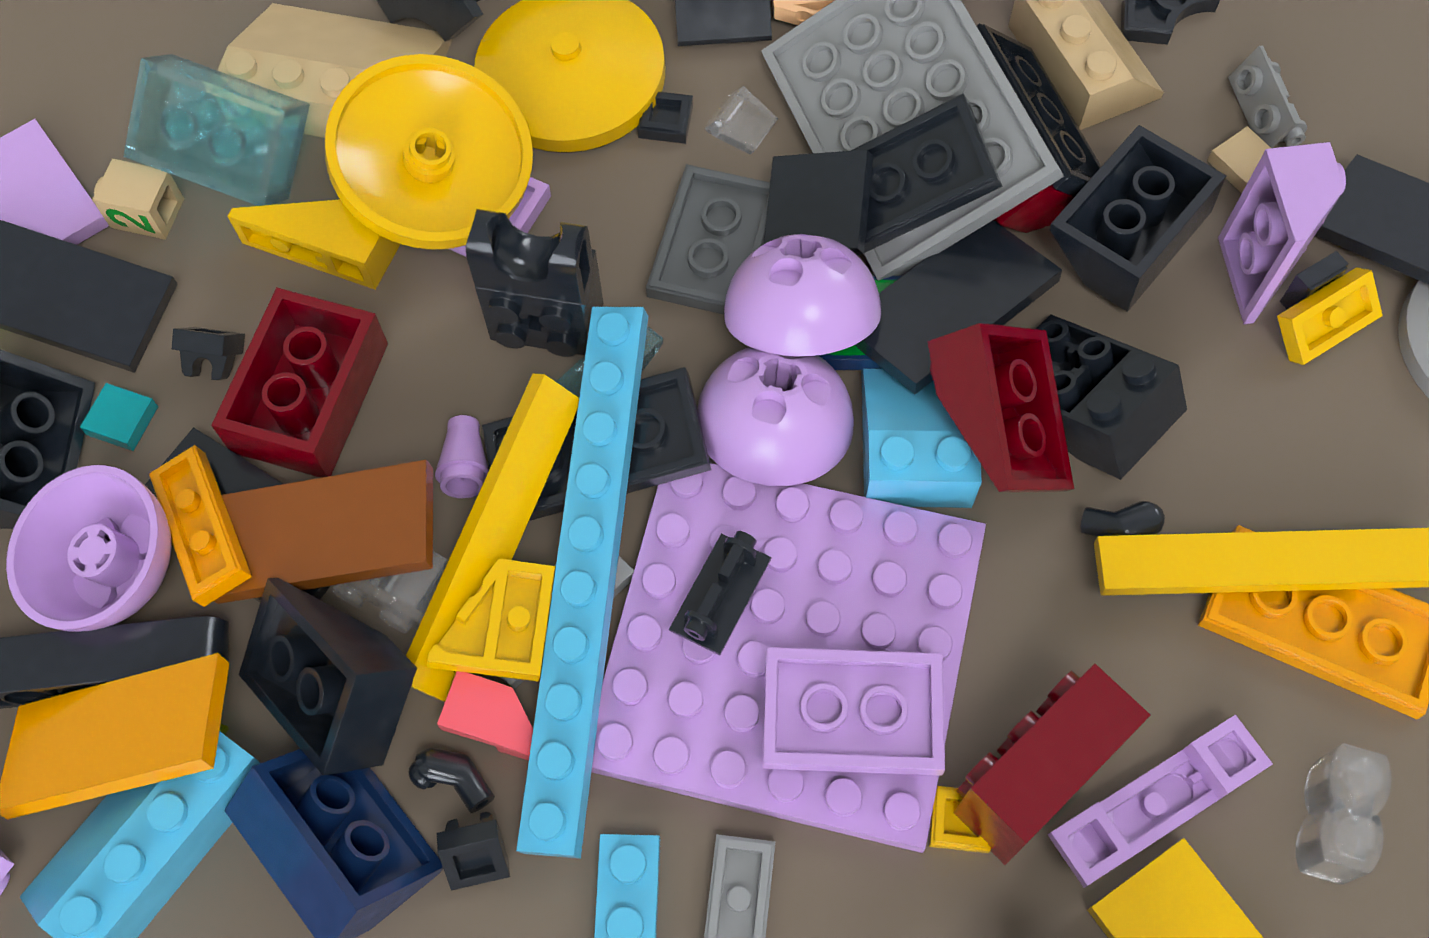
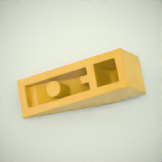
M340 199L232 208L227 216L242 244L376 290L401 245L376 234L364 226L350 213Z

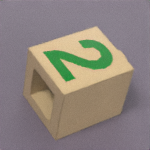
M112 158L104 176L99 178L95 185L92 201L110 228L166 240L185 198L169 170Z

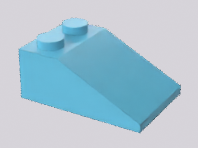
M884 369L861 370L864 497L908 507L972 508L982 483L981 463L936 395L934 380L914 395Z

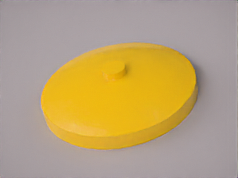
M521 0L503 12L487 29L478 46L474 64L475 68L493 78L514 99L527 122L532 140V148L552 152H577L598 148L631 132L639 125L640 118L653 102V108L656 105L655 97L658 92L663 90L666 70L663 44L656 26L643 10L629 0Z
M428 54L404 55L381 61L359 73L345 86L335 100L329 113L325 133L327 171L331 183L344 206L356 219L376 234L393 242L414 248L449 249L466 245L476 209L506 213L509 219L523 199L532 170L533 148L530 131L514 99L499 83L483 71L462 61L444 56Z

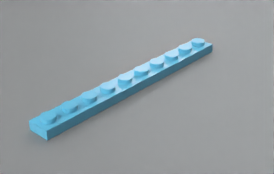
M592 307L517 842L516 851L523 854L581 859L649 317L644 307Z

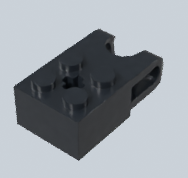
M476 209L466 242V257L490 340L497 341L505 347L515 349L524 346L547 349L552 354L562 357H571L575 354L585 356L592 307H603L604 304L596 250L591 249L587 226L559 222V233L553 236H535L513 226L506 213Z

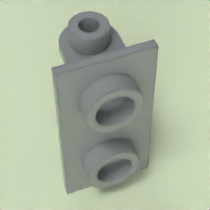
M1259 45L1228 79L1249 127L1271 148L1278 142H1285L1287 146H1297L1306 139L1307 125L1305 121L1300 119L1294 104L1288 102L1287 98L1290 95L1280 76L1281 68L1279 64L1272 62L1268 58L1264 47Z

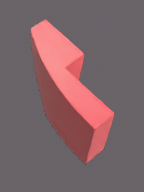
M457 671L437 722L440 730L493 745L497 748L498 752L529 761L533 727L514 689L480 676Z

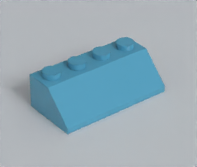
M219 731L214 769L107 795L20 895L22 902L37 925L53 938H138L232 824L224 810L252 766L258 765L260 762Z

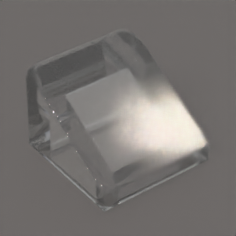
M742 86L727 97L704 129L712 136L748 154H752L778 118L745 86Z

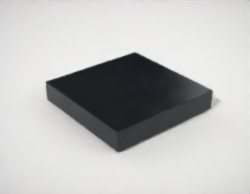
M866 149L773 156L764 244L787 235L805 234L835 240L855 254H864L873 155Z

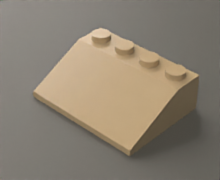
M272 3L227 46L211 85L229 121L325 138L329 113L335 100L345 86L359 73L381 61L404 55L428 54L446 57L452 39L444 41L440 34L434 30Z

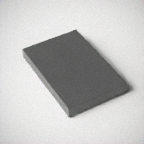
M686 164L646 286L647 297L724 314L726 294L735 272L753 251L764 244L770 182Z

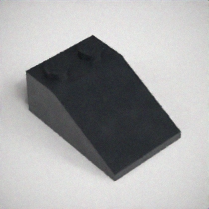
M268 578L238 675L324 776L384 765L417 667L383 633L280 578Z

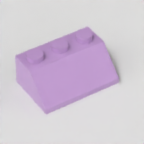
M1330 142L1266 149L1218 236L1243 324H1251L1256 321L1289 276L1302 254L1306 251L1307 246L1345 190V170L1340 163H1337Z

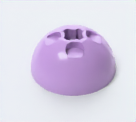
M805 234L779 237L753 251L735 272L726 294L724 306L726 327L736 339L756 350L783 356H815L846 349L867 338L876 329L881 319V301L878 288L872 274L863 261L849 248L835 240Z
M747 347L728 357L714 370L701 392L697 405L708 455L730 474L742 480L760 485L792 486L812 481L826 474L845 456L853 436L854 416L847 388L833 367L818 355L783 356Z
M106 465L84 466L58 476L45 485L31 499L13 529L8 545L6 571L9 588L14 600L20 609L35 622L62 631H92L112 626L129 618L154 596L168 570L172 545L166 514L155 495L140 480L116 467Z

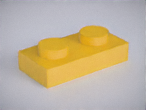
M1356 267L1277 315L1289 361L1305 365L1383 316L1372 270Z

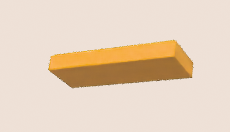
M194 445L149 473L157 499L166 514L171 532V540L192 600L205 607L250 579L252 575L206 453Z

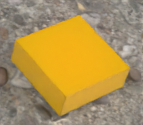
M937 786L931 816L929 847L989 853L991 847L980 835L977 837L953 813L963 799L956 791L958 788Z

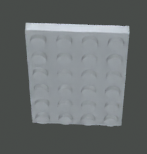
M835 0L761 50L813 153L851 151L963 93L969 100L1003 187L864 253L878 281L891 276L904 275L927 257L940 253L1064 177L962 0Z

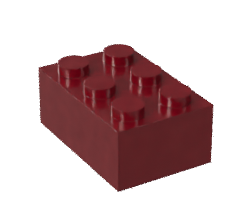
M276 287L211 424L225 446L235 454L320 478L331 476L388 346L376 314Z
M1095 663L1081 677L1071 670L1049 692L1048 698L1036 710L1041 718L1031 710L1008 733L1007 739L997 749V752L1002 757L998 759L989 752L966 775V780L956 790L963 799L953 813L977 837L980 835L991 847L990 851L1004 865L1039 832L1151 716Z

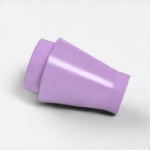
M459 415L452 417L448 421L446 438L435 472V478L440 483L442 492L455 498L477 496L489 472L479 433L480 424L476 418L471 416Z

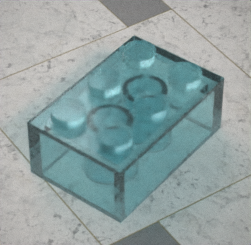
M173 54L144 57L140 61L123 157L257 206L273 205L289 199L310 104Z

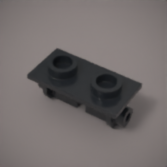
M737 531L734 537H728L721 533L672 622L669 631L720 656L772 557L755 550L754 546L757 541L746 532Z

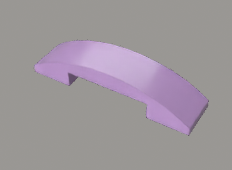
M1235 714L1130 784L1053 830L1048 836L1083 888H1085L1273 765V763Z

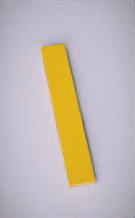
M533 373L406 654V657L417 667L411 688L443 702L446 701L457 671L428 668V653L435 644L438 645L453 625L458 612L469 597L474 596L481 587L484 577L498 558L512 560L578 410L579 397L545 374Z
M1429 528L1098 536L1094 542L1101 596L1429 587Z

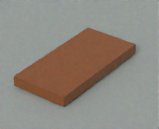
M427 460L222 495L252 577L216 599L214 602L217 604L262 597L268 578H280L300 590H307L433 569V468Z

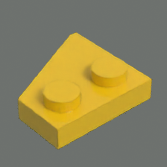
M498 558L484 577L481 587L474 596L469 597L458 612L453 625L438 645L435 644L429 651L427 667L539 682L555 566Z

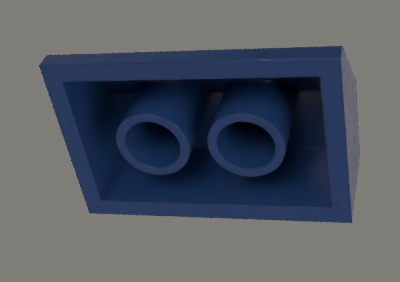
M298 749L252 766L224 810L314 938H356L374 928L443 870L441 860L371 768L323 776L304 752Z

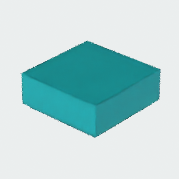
M105 383L80 428L90 437L134 451L158 409V405L152 398Z

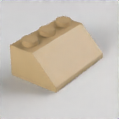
M1099 0L1014 1L1008 25L1009 29L1017 41L1032 48L1080 130L1162 98L1163 90Z

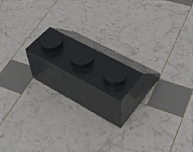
M1138 125L1051 223L1050 231L1083 284L1128 312L1212 212L1227 175Z
M1 349L0 529H14L27 504L45 485L58 476L77 468L85 434L80 426L90 411L95 382Z

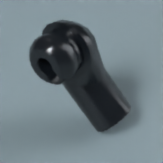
M1139 501L1115 512L1086 507L1081 520V533L1093 536L1157 535L1163 528L1165 515L1157 504L1149 501Z
M432 747L418 753L415 762L410 765L408 770L409 778L417 788L424 790L434 787L437 783L453 786L470 813L483 809L495 797L472 760L465 754Z

